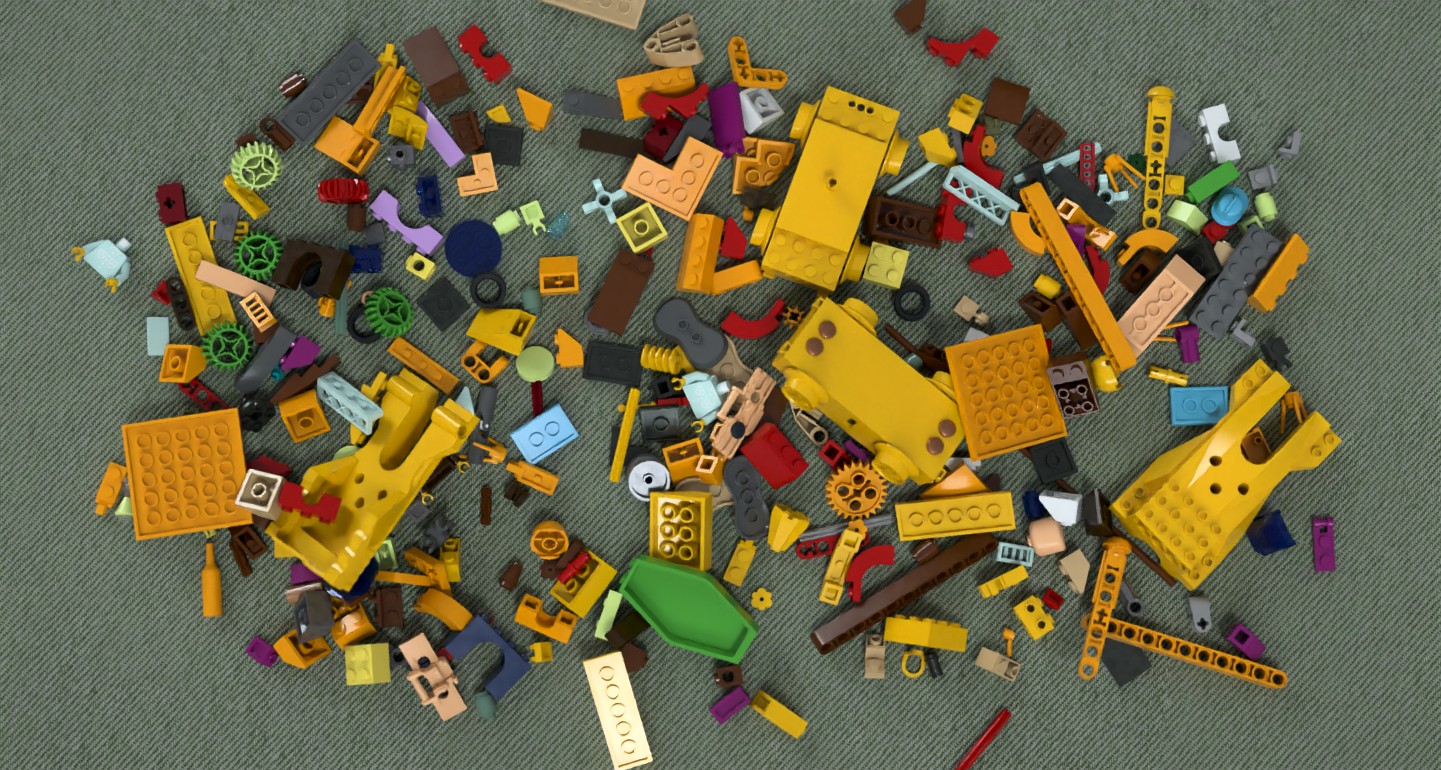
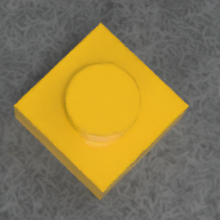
M1165 175L1163 195L1183 196L1185 176Z

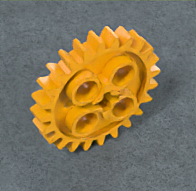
M851 459L850 465H847L845 461L843 462V468L837 465L838 472L831 471L833 478L827 477L829 484L825 485V489L828 490L825 492V496L828 498L827 503L832 504L831 510L837 509L836 513L838 516L843 513L844 519L850 515L852 521L855 519V516L862 520V515L864 514L867 518H869V512L876 514L875 508H882L879 502H886L883 497L888 495L887 490H885L888 488L887 483L884 482L886 479L880 476L872 466L869 467V461H866L863 465L861 459L858 460L857 464H854L853 459ZM856 475H862V478L859 480L853 479ZM842 486L847 487L845 491L838 490ZM867 489H874L870 494L865 493ZM853 500L859 501L856 505H851L850 503Z

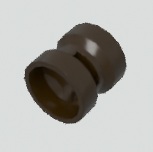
M517 482L504 494V497L507 500H511L518 509L530 496L527 491L521 489Z

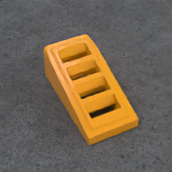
M256 292L239 302L261 333L277 322ZM254 298L257 300L250 306H246ZM258 304L261 305L260 307H258V308L255 309L254 311H252V312L250 311L252 308H254V307L257 306ZM262 309L264 310V312L254 317V315L260 312ZM265 315H268V317H266L264 320L258 322L259 319H261Z

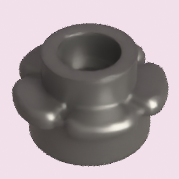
M970 223L965 226V241H973L975 226L970 225Z

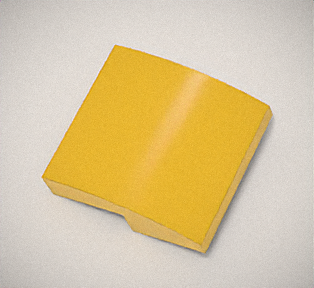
M394 105L388 134L405 138L407 145H414L415 148L423 150L428 124L414 113Z

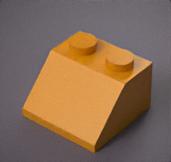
M315 389L278 402L281 417L295 444L331 430Z

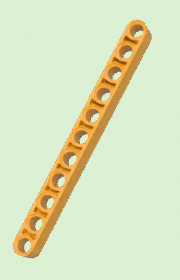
M1036 182L1020 189V197L1112 367L1117 373H1120L1135 366L1137 360L1043 186Z
M1091 613L1084 615L1081 619V627L1086 631L1089 626L1087 619L1091 617ZM1098 614V615H1099V620H1098V622L1095 623V624H1100L1101 619H1102L1103 617H1106V616H1105V615H1102V614ZM1110 617L1109 623L1113 625L1114 630L1112 633L1107 631V638L1270 689L1282 688L1287 684L1288 678L1283 671ZM1098 628L1092 629L1091 633L1102 636ZM1125 629H1129L1132 632L1131 638L1125 636ZM1144 634L1150 637V644L1144 643ZM1163 640L1168 642V650L1162 648L1161 643ZM1181 646L1186 647V656L1180 653ZM1200 652H1203L1206 656L1204 662L1198 657ZM1218 658L1224 660L1223 668L1217 664ZM1237 663L1243 667L1242 673L1236 671ZM1256 669L1261 672L1260 679H1257L1254 675ZM1274 675H1277L1280 679L1278 685L1273 682Z

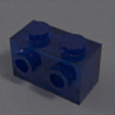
M437 175L418 178L416 191L417 196L421 197V203H419L420 215L423 214L425 219L444 217L439 178Z

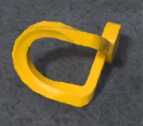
M911 649V652L905 651L903 653L901 669L906 676L916 678L923 673L926 665L923 651ZM909 655L921 657V668L918 673L911 674L906 670L905 664Z

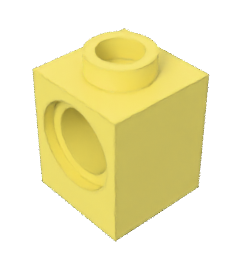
M416 252L414 255H410L405 263L407 271L425 282L429 281L437 268L435 263ZM418 262L425 264L424 269L421 271L415 270V265Z

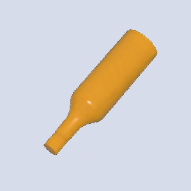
M213 543L205 544L206 564L201 571L203 617L223 616L221 571L214 560Z

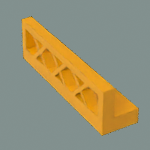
M390 65L388 66L355 122L353 131L369 139L371 138L406 77L405 67L400 66L399 69H396Z

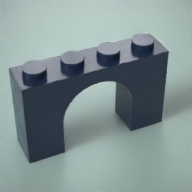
M475 611L472 614V619L463 630H455L442 644L457 661L481 642L497 644L502 650L501 662L482 683L499 700L532 668L528 663L530 659L523 652L519 654L515 650L517 646L510 639L506 641L502 637L504 633L497 626L493 628L489 624L491 620L484 613L480 615Z

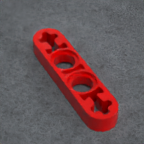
M195 378L190 382L196 388L194 392L188 387L184 389V383H178L180 390L207 412H212V406L216 402L221 403L222 410L232 409ZM202 390L206 391V400L199 401L197 394Z
M865 532L866 540H864V544H860L859 548L869 544L870 536L867 532ZM841 534L802 542L797 546L796 554L801 559L833 554ZM821 541L828 543L829 549L827 552L819 551L818 544ZM811 543H815L816 555H813V551L808 552L807 556L799 553L803 545L806 548H811Z

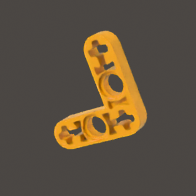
M733 37L730 40L727 49L733 80L738 82V86L765 89H782L788 77L783 71L751 68L747 45L744 39ZM736 59H741L744 64L737 63ZM756 76H762L765 81L758 80Z
M416 547L406 550L404 552L406 561L412 567L430 576L433 589L453 599L444 565L439 560Z
M367 569L366 579L432 587L430 577Z

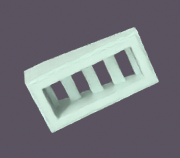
M999 542L998 548L992 552L991 560L1032 567L1034 548ZM1011 548L1010 557L1007 559L1008 549ZM1019 549L1017 560H1015L1016 550ZM1024 550H1027V551H1026V558H1025V562H1024V561H1022V559H1023V553H1024Z

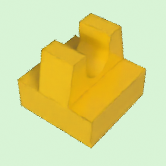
M540 642L530 645V649L535 651V657H531V661L536 663L553 661L551 642Z

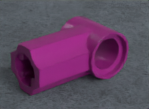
M1191 324L1176 327L1174 332L1175 339L1180 344L1183 364L1200 361L1197 343L1199 340V330L1197 325Z

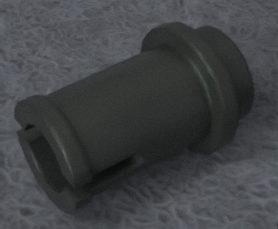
M936 652L925 655L924 660L928 664L932 678L937 677L935 669L939 676L944 674L938 661L939 655H936Z

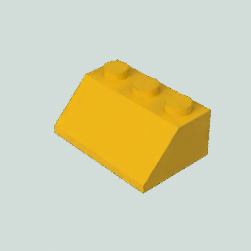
M584 546L576 557L583 550H586L592 556V559L566 585L557 581L549 592L581 618L585 617L618 573V571Z

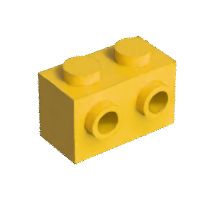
M1030 595L1012 607V610L1031 639L1035 641L1054 629L1052 625L1054 620L1049 613L1045 614L1042 609L1044 605L1038 596Z

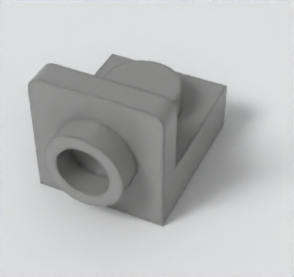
M1294 131L1291 136H1288L1285 145L1288 149L1280 147L1276 150V155H1279L1284 160L1295 158L1298 155L1302 133Z
M1273 164L1247 172L1251 191L1274 186L1277 183V179H1279L1278 171L1273 167Z
M1244 318L1239 321L1235 320L1229 328L1231 330L1229 337L1246 349L1252 347L1256 341L1252 338L1253 335L1246 330H1240L1246 320Z

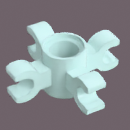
M1107 174L1099 175V192L1097 195L1100 197L1101 194H1107L1109 202L1106 203L1109 206L1114 201H1127L1129 199L1128 191L1114 193L1108 188Z
M598 178L592 181L598 194L596 200L582 205L585 215L597 209L605 211L611 225L616 222V216L612 209L614 202L627 198V193L623 189L612 194L604 191L602 183ZM603 197L610 199V203L606 206L599 203Z

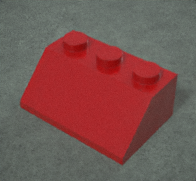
M764 422L739 448L774 490L796 480L809 467V464L775 424Z

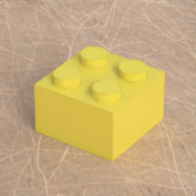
M649 201L616 219L618 228L635 255L641 254L668 238L666 230Z
M872 242L861 281L898 291L909 251Z
M388 643L345 646L347 685L391 682Z

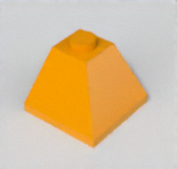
M518 88L517 94L527 123L530 125L529 128L537 132L540 130L545 132L555 113L553 104Z
M166 344L159 382L188 383L206 368L205 360L208 356H202V352L206 350L194 345Z
M296 629L281 637L273 645L284 662L302 669L309 667L332 652L323 637L298 644Z

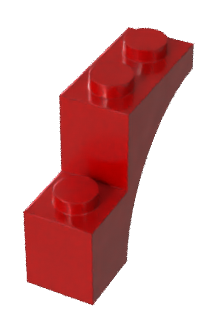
M984 27L975 37L961 43H945L931 37L926 48L934 57L939 56L944 59L943 62L949 67L954 66L958 68L969 50L972 51V55L976 58L986 60L1000 37Z
M703 82L694 92L680 98L662 97L650 91L638 109L655 121H658L660 118L663 120L669 112L667 107L684 119H687L689 116L693 117L699 109L696 106L700 101L704 102L709 95L707 90L710 86Z

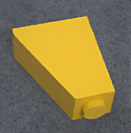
M761 689L749 704L761 715L796 739L806 730L808 723Z

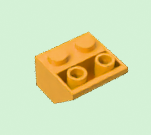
M578 256L540 258L539 277L540 293L542 296L580 294Z
M699 437L662 449L674 487L684 479L699 477L695 470L701 456L704 455Z

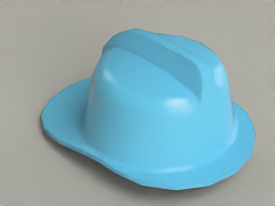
M1227 187L1222 190L1211 207L1213 219L1223 226L1235 224L1248 207L1249 203L1246 193L1237 187Z

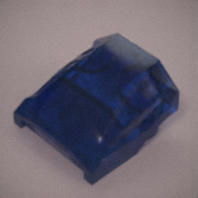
M1280 509L1254 518L1246 530L1254 551L1263 556L1296 545L1280 514Z

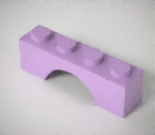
M383 190L369 207L373 211L371 215L379 221L381 219L388 223L386 227L394 233L396 231L401 233V239L409 245L411 242L417 246L415 250L421 255L425 256L427 254L431 257L445 240L444 237L429 225L419 229H411L403 225L399 218L401 204Z

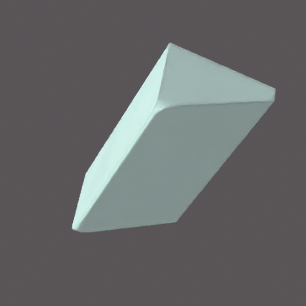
M147 317L148 355L164 356L166 344H170L169 317Z

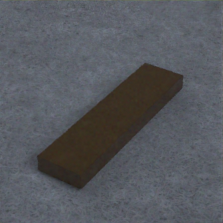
M582 129L579 149L633 159L639 153L654 161V155L643 150L645 143L643 140Z

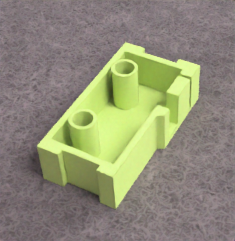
M609 591L608 597L605 598L603 603L604 609L600 620L596 624L595 637L608 641L604 635L613 628L623 598L621 593Z

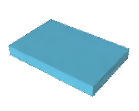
M1228 386L1169 388L1171 426L1216 425L1229 411Z
M559 403L510 433V436L527 462L534 465L578 437L579 434Z

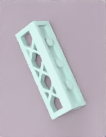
M962 165L951 167L942 185L943 188L1000 226L1005 224L1009 213L1017 211L1020 204ZM953 177L958 180L960 188L955 189L949 185ZM969 187L973 190L974 198L970 199L966 196L965 188ZM979 198H986L989 207L983 208ZM999 207L1004 210L1001 219L996 216L994 208Z
M333 371L318 378V397L366 435L371 434L373 421L383 416V409Z

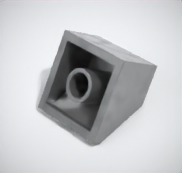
M305 591L293 608L298 644L325 636L334 626L335 620L331 614L332 601L329 599L328 591Z

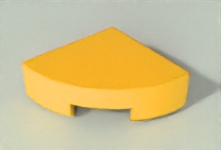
M503 104L486 111L489 118L494 122L501 124L511 122Z

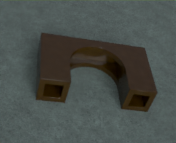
M298 238L296 241L288 239L271 281L281 288L296 291L306 268L314 261L321 259L322 269L313 291L324 298L339 301L356 259L349 255L350 251L344 248L336 250L330 245L322 247L320 244L312 241L309 244Z

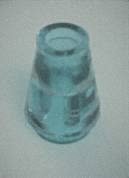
M562 212L546 227L545 234L554 241L562 239L571 217Z

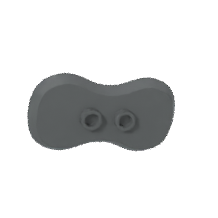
M672 298L666 301L655 313L653 325L657 333L678 344L689 363L695 368L701 370L710 369L717 365L728 351L726 336L718 329L706 325L698 317L693 305L686 299Z
M740 455L727 462L723 471V480L734 501V525L738 534L745 540H757L769 532L771 511L761 493V474L744 455Z

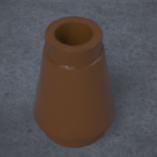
M513 561L499 578L500 582L498 584L504 589L512 591L517 586L523 566Z

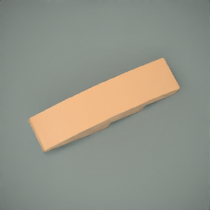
M201 260L195 275V279L214 285L244 299L256 292L268 308H270L277 291L255 280Z

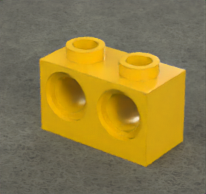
M962 93L960 99H955L947 116L951 118L948 126L969 134L983 102Z

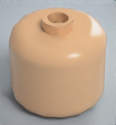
M1052 516L1032 521L1029 524L1030 535H1027L1029 546H1033L1038 556L1043 557L1062 552L1066 549L1061 524L1055 521Z

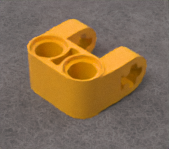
M476 340L463 355L461 364L477 381L487 385L497 378L511 361L502 355L489 368L478 358L488 344ZM468 358L475 359L476 362L473 367L466 366ZM484 370L490 373L487 380L480 379V373Z

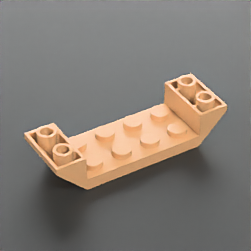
M1177 254L1117 322L1136 358L1148 347L1206 280Z

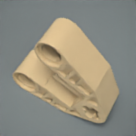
M683 14L659 28L645 42L643 47L650 63L668 68L696 65L704 59L698 41L692 39L697 36L698 28L690 14Z
M788 400L794 422L814 445H824L828 439L827 431L817 425L815 421L802 414V409ZM816 407L812 412L805 411L817 420L823 414ZM816 432L824 434L822 442H817L814 439Z

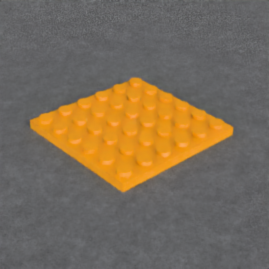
M1041 324L945 347L971 462L1068 436L1064 419L1046 371L1049 354Z
M239 408L121 425L136 541L254 524L253 513L235 505L247 475Z

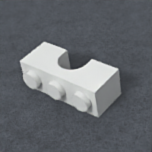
M1225 104L1203 109L1199 113L1198 122L1205 132L1203 138L1205 144L1209 145L1211 163L1218 167L1229 159L1232 163L1238 161L1241 156L1236 140L1227 142L1218 136V128L1226 126L1230 122Z

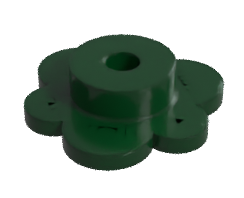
M1140 153L1130 154L1126 162L1140 173H1143L1144 166L1146 165L1143 155Z

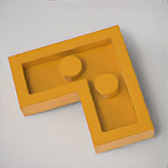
M491 151L472 155L475 174L457 177L460 196L498 190Z

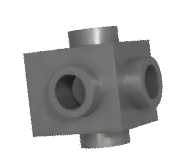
M405 142L395 143V146H390V151L387 152L388 163H391L392 167L398 171L408 170V167H416V148L414 145H407Z

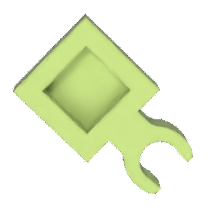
M536 200L521 206L520 209L527 226L534 225V234L538 236L536 232L538 227H542L546 233L545 226L540 222L545 217L538 201Z

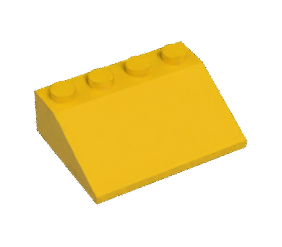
M699 491L650 492L649 556L703 572L711 569L713 493Z

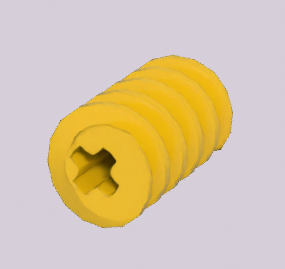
M646 344L641 353L640 363L641 366L647 369L651 368L652 370L677 375L682 369L683 356L679 355L677 350L671 352L669 348L665 350L663 347H660L658 349L655 345L651 348L650 344Z

